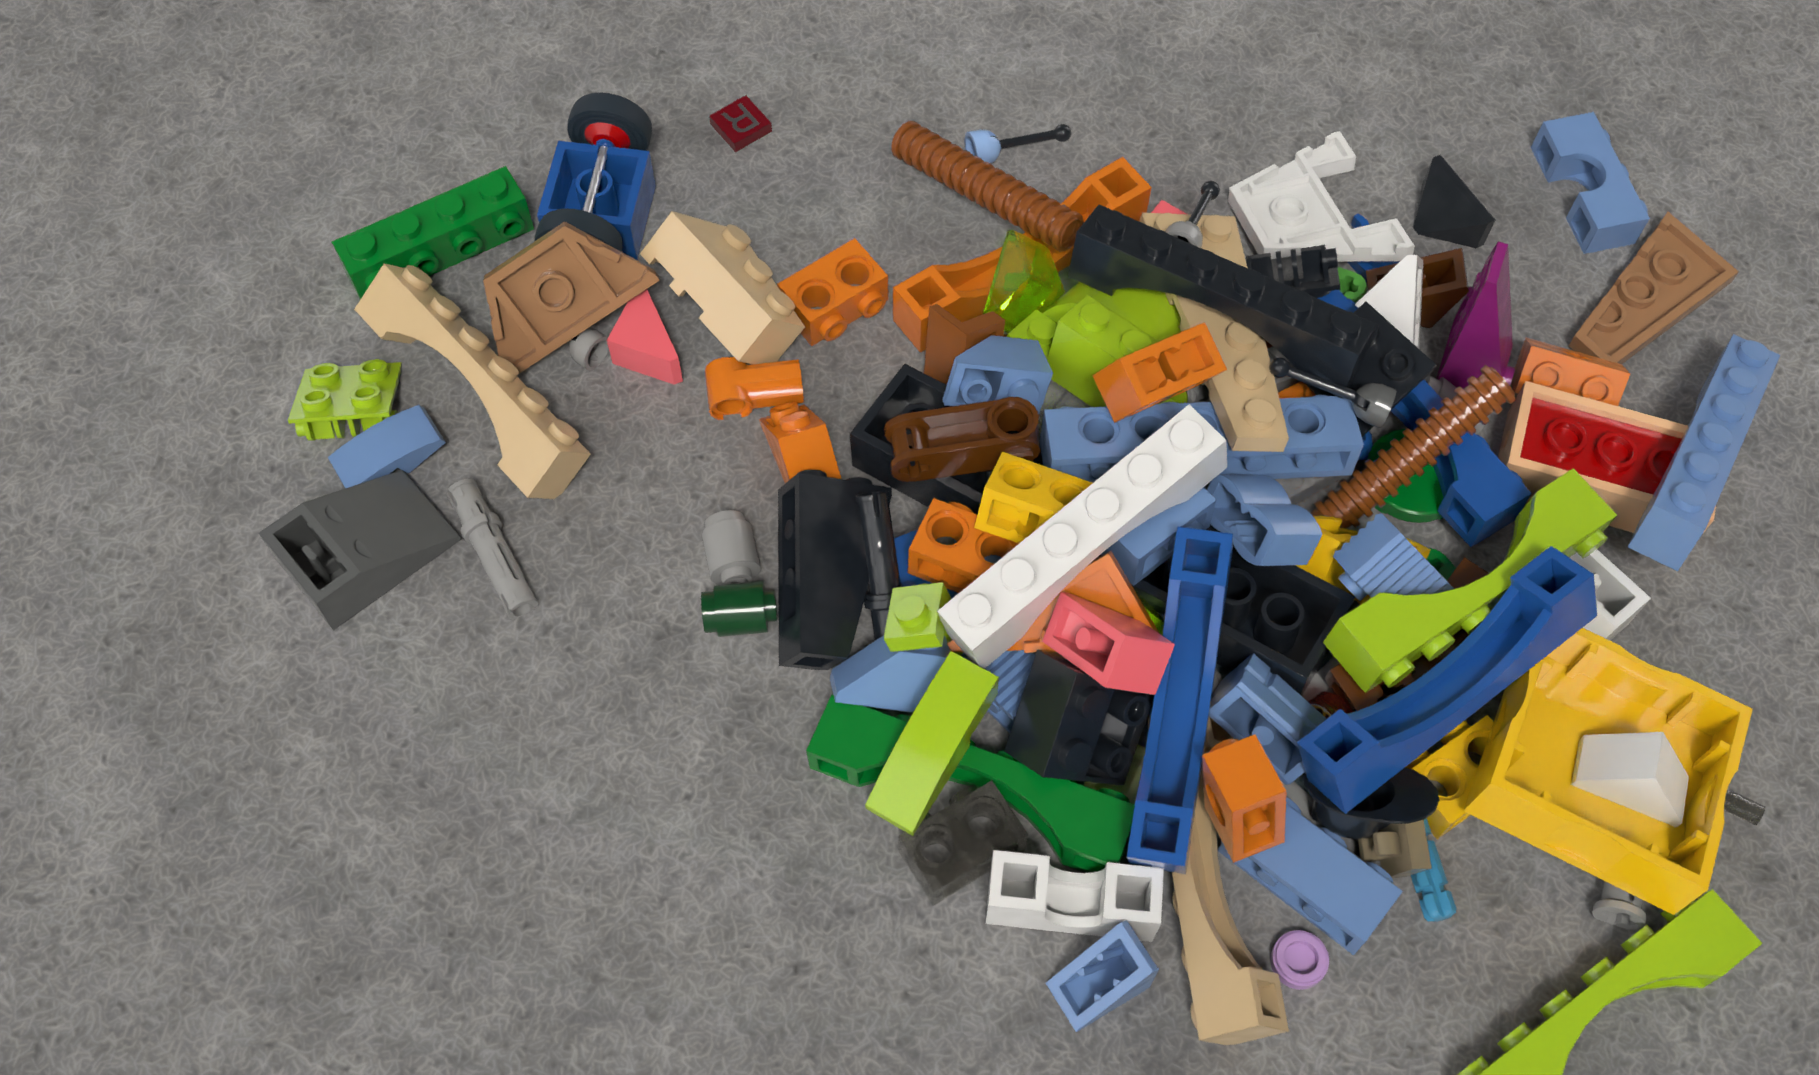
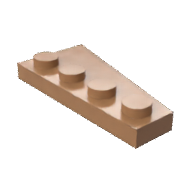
M1667 212L1652 235L1648 237L1606 296L1602 298L1575 334L1569 347L1576 352L1623 364L1732 283L1739 271L1670 212Z

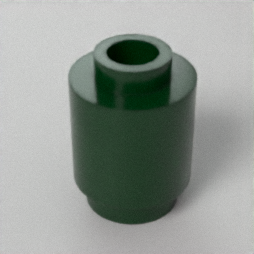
M764 581L714 585L713 591L701 592V609L705 633L717 632L718 637L768 633V622L777 621L775 590L765 591Z

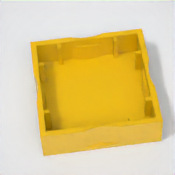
M1582 628L1505 688L1464 812L1675 915L1708 891L1725 824V796L1730 781L1738 771L1753 709L1681 674L1650 665L1635 657L1620 645ZM1664 732L1689 776L1682 824L1676 828L1572 786L1571 782L1579 740L1584 735Z

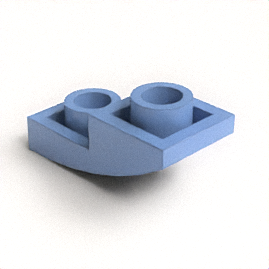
M417 405L390 416L363 431L337 449L328 459L344 487L348 488L388 475L396 468L409 474L446 442L425 408Z

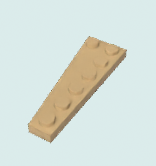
M1142 213L1139 222L1165 231L1174 222L1188 221L1191 215ZM1202 215L1197 224L1203 235L1202 249L1209 250L1220 257L1247 268L1235 216ZM1165 292L1169 304H1175L1181 317L1179 325L1181 332L1205 322L1227 368L1226 371L1206 381L1204 384L1209 390V398L1231 450L1283 452L1289 436L1274 375L1269 370L1271 362L1265 339L1244 324L1218 310L1194 300Z

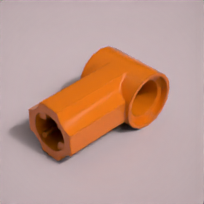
M723 357L711 361L705 368L709 413L717 420H723V415L740 413L742 417H747L754 408L778 406L788 402L804 403L799 359L747 365V363L737 361L735 357Z

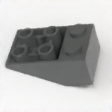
M403 470L303 502L258 533L277 562L333 630L461 540L456 531Z

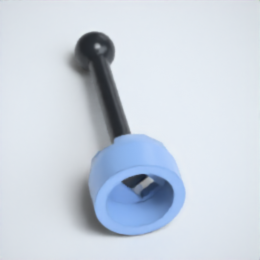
M1060 124L1051 131L998 140L997 136L990 130L969 131L965 134V150L972 153L973 156L980 157L984 162L991 164L999 157L1001 149L1052 139L1065 142L1071 137V129L1066 124Z

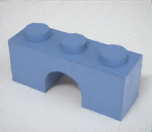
M1590 112L1544 121L1531 146V150L1547 182L1573 180L1588 189V191L1579 192L1566 216V220L1583 254L1635 244L1650 219L1647 206L1643 200L1639 199L1629 180L1627 168L1620 163L1611 146L1609 134L1601 127L1595 113Z

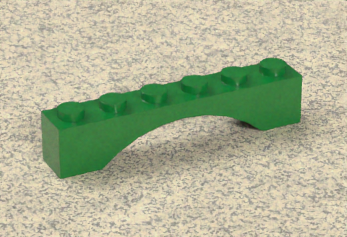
M831 694L806 750L809 768L857 787L876 783L911 716L899 714L895 718L876 711L875 707L836 703L834 695ZM970 739L968 750L948 781L974 787L1006 803L1032 824L1048 842L1060 863L1084 873H1092L1103 870L1107 862L1121 863L1130 838L1135 804L1129 803L1128 797L1108 788H1101L1096 791L1080 785L1078 781L1042 777L1006 752L997 751L994 754L976 747V744Z

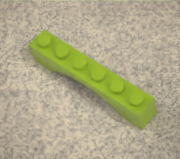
M1573 468L1537 491L1518 514L1515 520L1513 539L1504 562L1490 574L1464 587L1437 594L1400 595L1380 592L1339 618L1323 643L1365 693L1382 682L1390 688L1414 670L1413 661L1422 655L1429 661L1438 657L1455 642L1452 635L1461 629H1464L1468 635L1471 634L1511 585L1510 577L1547 548L1553 546L1568 557L1578 553L1582 559L1597 550L1608 539L1603 531L1617 517V514Z
M1711 889L1675 915L1662 911L1660 914L1668 923L1656 932L1646 924L1621 944V947L1628 954L1615 965L1607 956L1580 977L1587 987L1574 998L1567 989H1564L1539 1009L1546 1020L1535 1029L1531 1030L1523 1022L1497 1042L1504 1053L1491 1064L1481 1055L1457 1075H1562L1569 1053L1585 1026L1605 1006L1614 1000L1643 990L1667 987L1704 988L1725 975L1758 948L1762 942L1721 897Z

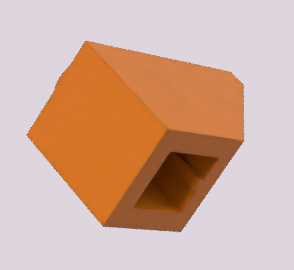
M797 402L780 404L770 409V416L759 419L785 484L797 473L804 470H820L825 472L827 477L841 479L826 423L805 404L798 406Z

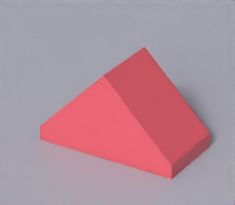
M646 289L627 302L607 338L612 364L675 385L683 382L679 358Z

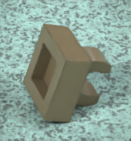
M1424 820L1410 824H1390L1374 833L1373 838L1358 839L1361 860L1363 862L1380 861L1381 867L1392 878L1407 877L1432 869Z

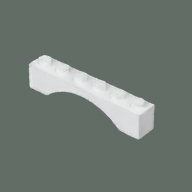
M1190 404L1187 405L940 608L937 613L947 634L974 664L985 669L1018 642L1052 600L1102 552L1148 519L1173 506L1188 501L1227 468V440Z

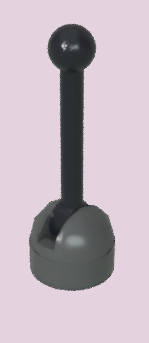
M1281 357L1275 358L1269 365L1271 374L1276 378L1288 376L1351 400L1356 416L1365 423L1381 428L1386 421L1396 396V389L1379 383L1363 385L1356 391L1291 367L1289 362Z

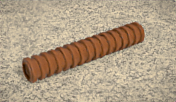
M915 121L904 123L895 133L891 150L893 156L899 160H903L918 171L924 172L939 183H944L951 190L955 189L958 194L965 195L972 202L976 201L979 206L987 208L991 213L997 214L1004 220H1008L1012 225L1019 226L1026 233L1030 232L1033 237L1041 239L1047 245H1052L1059 252H1064L1074 245L1076 233L1084 222L1083 216L1077 211H1071L1068 206L1060 205L1057 200L1049 198L1042 192H1038L1032 186H1027L1021 180H1016L1012 175L1005 174L1001 169L994 168L989 162H984L980 157L973 156L969 151L963 150L956 144H952L949 140L942 138L935 132H931L928 128L921 127Z
M1484 365L1480 368L1482 374L1478 378L1474 376L1467 379L1468 386L1464 389L1460 386L1454 389L1456 395L1452 399L1448 397L1441 400L1442 407L1438 410L1432 407L1428 411L1430 416L1426 420L1422 418L1415 421L1417 424L1416 428L1412 431L1406 428L1402 432L1404 437L1400 441L1395 438L1391 440L1390 444L1392 447L1387 451L1380 449L1377 452L1379 457L1374 462L1371 459L1365 461L1366 468L1361 472L1358 469L1354 470L1352 473L1354 478L1349 482L1345 479L1339 482L1341 488L1336 492L1332 489L1328 491L1327 496L1329 498L1324 502L1317 500L1314 503L1316 508L1309 513L1312 516L1341 518L1340 528L1347 529L1351 525L1357 528L1361 524L1359 519L1365 515L1369 518L1373 515L1372 508L1376 505L1381 508L1386 505L1384 499L1387 496L1396 497L1399 494L1397 488L1402 484L1405 487L1411 485L1410 478L1416 474L1418 477H1421L1425 473L1422 469L1427 464L1432 467L1436 465L1437 460L1435 458L1440 454L1447 456L1450 453L1448 447L1453 443L1457 446L1463 443L1461 438L1466 433L1469 435L1476 433L1475 426L1478 423L1486 425L1489 422L1488 415L1492 412L1497 415L1503 411L1501 407L1503 403L1512 404L1516 401L1515 392L1493 367L1489 368L1487 365Z

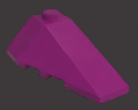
M1499 241L1496 243L1486 259L1482 271L1476 275L1473 287H1469V292L1464 296L1455 314L1436 377L1437 380L1444 377L1455 387L1460 386L1464 389L1468 386L1467 379L1471 376L1478 378L1482 374L1480 368L1484 365H1487L1489 368L1493 367L1509 385L1511 384L1515 367L1508 366L1513 342L1508 244Z

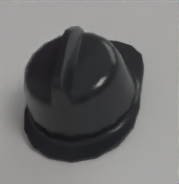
M1403 768L1345 814L1308 780L1306 772L1302 774L1304 786L1313 798L1312 819L1321 823L1332 833L1349 839L1369 838L1390 824H1410L1424 820L1436 811L1440 800L1437 787L1426 776L1413 769Z

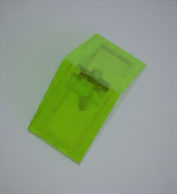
M1015 230L1007 231L983 314L994 311L1005 319L1004 332L1007 333L1011 332L1036 309L1044 313L1065 293L1049 248Z

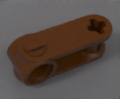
M1006 397L1000 400L898 415L890 419L884 428L887 441L892 443L894 459L890 465L891 473L894 478L900 481L914 482L989 471L994 469L1002 452L1033 462L1040 453L1038 442L1039 414L1035 406L1028 400L1020 397ZM909 428L912 434L907 435L906 429ZM1008 431H1017V432H1020V433H1017V434H1008V433H1006V432H1008ZM915 461V466H911L910 462Z

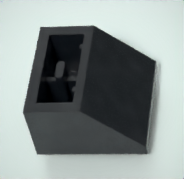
M1037 650L1004 752L1042 777L1124 786L1154 695L1105 688L1059 653Z

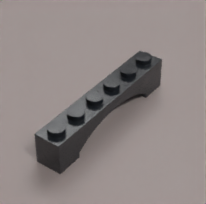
M1100 204L1076 233L1068 277L1110 296L1120 288H1140L1162 291L1194 300L1218 310L1250 328L1273 345L1296 369L1349 388L1361 368L1377 324L1353 312L1343 310L1304 291L1292 288L1264 276L1258 271L1248 269L1209 250L1199 248L1169 235L1165 231L1155 229Z

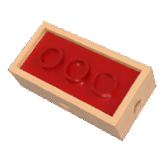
M1525 381L1516 397V401L1513 402L1507 413L1498 458L1509 470L1516 472L1521 477L1525 486L1532 493L1527 503L1537 491L1574 468L1617 514V517L1608 526L1634 533L1688 425ZM1716 506L1714 508V511L1711 515V518L1708 522L1706 529L1714 521Z

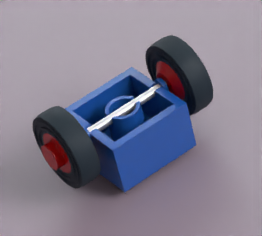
M610 93L587 94L575 102L569 115L567 132L572 142L558 141L537 213L539 224L534 242L565 221L637 260L656 188L650 151H647L652 137V123L647 113L627 98Z

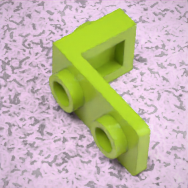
M943 582L923 583L892 589L884 633V641L891 652L942 647L944 636L947 643L952 639L947 634L937 613L940 608L951 600ZM954 652V653H956V654H958V655H962L964 652Z

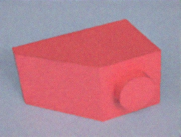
M1066 592L1060 593L1042 640L1043 643L1105 688L1152 695L1156 694L1175 646L1173 642L1141 621Z

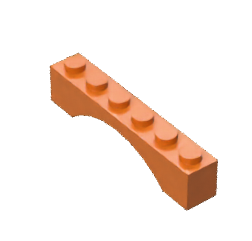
M1121 157L1086 177L1060 205H1066L1071 211L1080 213L1083 216L1084 222L1099 204L1140 221L1141 214L1147 213L1152 187L1124 157ZM1025 232L1010 243L972 260L949 265H931L893 287V321L921 353L926 350L930 306L940 305L961 322L991 312L1070 266L1074 245L1064 252H1059L1052 245H1047L1041 239L1033 237L1030 232Z

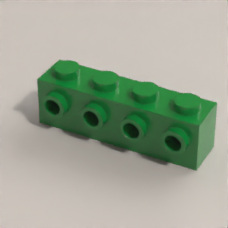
M504 166L331 242L346 275L359 299H361L383 264L406 268L407 265H412L431 276L534 230L526 198L508 168Z

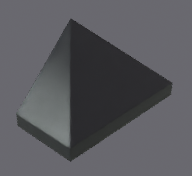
M1441 155L1433 157L1422 183L1413 229L1421 236L1472 248L1483 246L1492 229L1495 218Z

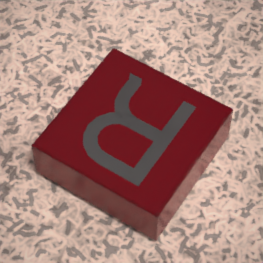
M747 95L709 115L711 126L735 153L772 132L771 122Z

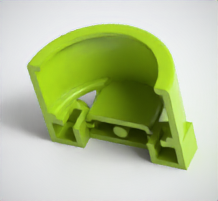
M1078 282L1044 313L1037 309L1009 332L1007 337L1038 340L1053 371L1051 380L1091 407H1107L1092 375L1121 357L1180 333L1181 317L1175 304H1169L1165 292L1140 288H1120L1110 296ZM1187 391L1161 403H1188Z

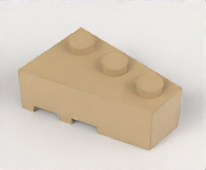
M671 211L640 255L649 265L655 262L660 263L674 278L669 285L678 296H683L687 292L703 309L704 312L699 319L737 361L749 364L777 362L805 326L794 311L795 304L780 291L772 279L773 273L770 267L757 257L749 245L751 243L749 236L742 229L732 224L723 226Z

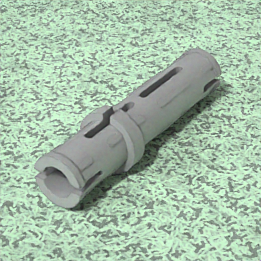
M463 479L454 483L448 488L449 492H446V496L461 521L462 527L460 532L465 542L472 544L474 550H476L508 618L513 620L535 610V606H538L539 603L502 536V523L498 515L491 512L486 505L477 482L474 479Z

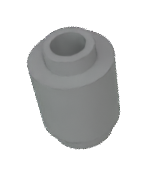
M725 510L710 515L704 522L705 529L701 536L711 581L717 585L752 582L753 578L760 573L761 567L751 524L744 519V515L741 512L735 510Z

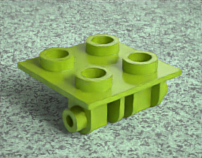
M374 359L365 361L360 365L337 366L333 363H322L311 369H305L288 417V423H295L298 437L306 436L308 441H314L316 439L335 438V433L338 439L345 438V422L347 420L351 435L354 438L360 434V421L362 429L365 431L398 413L397 410H391L401 374L402 362L386 363L383 360Z

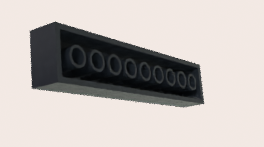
M904 364L850 432L852 466L927 507L930 506L933 498L945 503L957 502L970 508L974 514H978L984 487L993 470L914 482L900 481L894 478L891 473L890 465L894 459L892 443L887 441L885 437V424L890 419L905 413L952 407L944 406L942 400L946 384ZM909 428L906 429L907 435L912 434ZM1008 431V432H1006V433H1008V434H1017V433H1020V432H1017V431ZM1040 448V453L1033 462L1043 465ZM911 461L910 465L915 466V461ZM1211 524L1210 527L1206 529L1208 531L1220 532L1216 530ZM1233 545L1217 664L1232 671L1249 655L1254 653L1271 668L1270 672L1272 674L1279 675L1296 692L1303 696L1329 652L1323 641L1339 618L1349 613L1355 596L1295 565H1253L1246 561ZM1173 556L1136 585H1132L1142 604L1163 616L1166 613Z

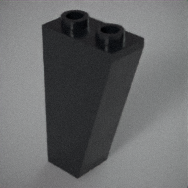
M804 470L797 473V475L778 489L779 666L829 670L849 658L869 584L856 495L862 493L872 495L873 491H889L890 505L892 498L891 487L873 485L870 479L862 477L842 480L827 477V474L820 470Z

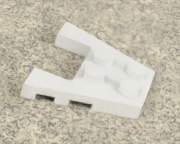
M1340 131L1326 136L1325 143L1314 150L1307 146L1296 152L1295 160L1280 168L1273 164L1229 187L1228 203L1258 254L1271 253V259H1276V251H1281V258L1291 256L1290 249H1295L1297 256L1301 255L1300 248L1325 244L1326 249L1336 248L1337 261H1401L1406 255H1413L1415 246L1397 218L1353 229L1347 224L1319 179L1354 170L1356 155Z

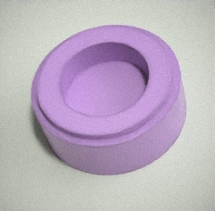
M1295 930L1282 935L1272 948L1270 963L1273 972L1279 974L1280 982L1290 988L1304 990L1317 985L1326 975L1329 967V955L1325 945L1318 937L1306 931Z

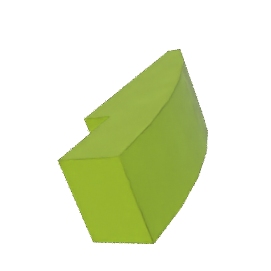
M950 651L895 744L865 804V809L913 836L968 750L970 737L998 695L999 677Z

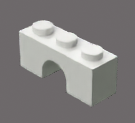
M993 850L985 924L1103 937L1117 924L1127 920L1140 941L1153 942L1161 925L1164 868L1107 862L1105 868L1101 871L1075 873L1051 866L1049 864L1050 856Z

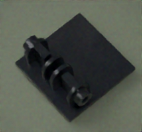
M1325 244L1300 248L1301 255L1297 256L1296 250L1290 249L1291 256L1281 258V251H1276V259H1271V253L1246 256L1248 269L1258 271L1264 276L1297 290L1304 291L1315 298L1324 297L1333 290H1341L1336 248L1326 249Z
M1365 301L1354 313L1376 323L1377 327L1361 368L1349 389L1356 391L1361 386L1369 383H1379L1396 389V396L1391 407L1392 410L1437 365ZM1304 383L1316 395L1335 396L1322 389ZM1356 416L1361 436L1363 437L1374 426L1365 423Z

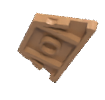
M564 221L484 275V287L487 303L490 308L491 324L498 356L512 363L520 374L660 281L659 275L651 267Z

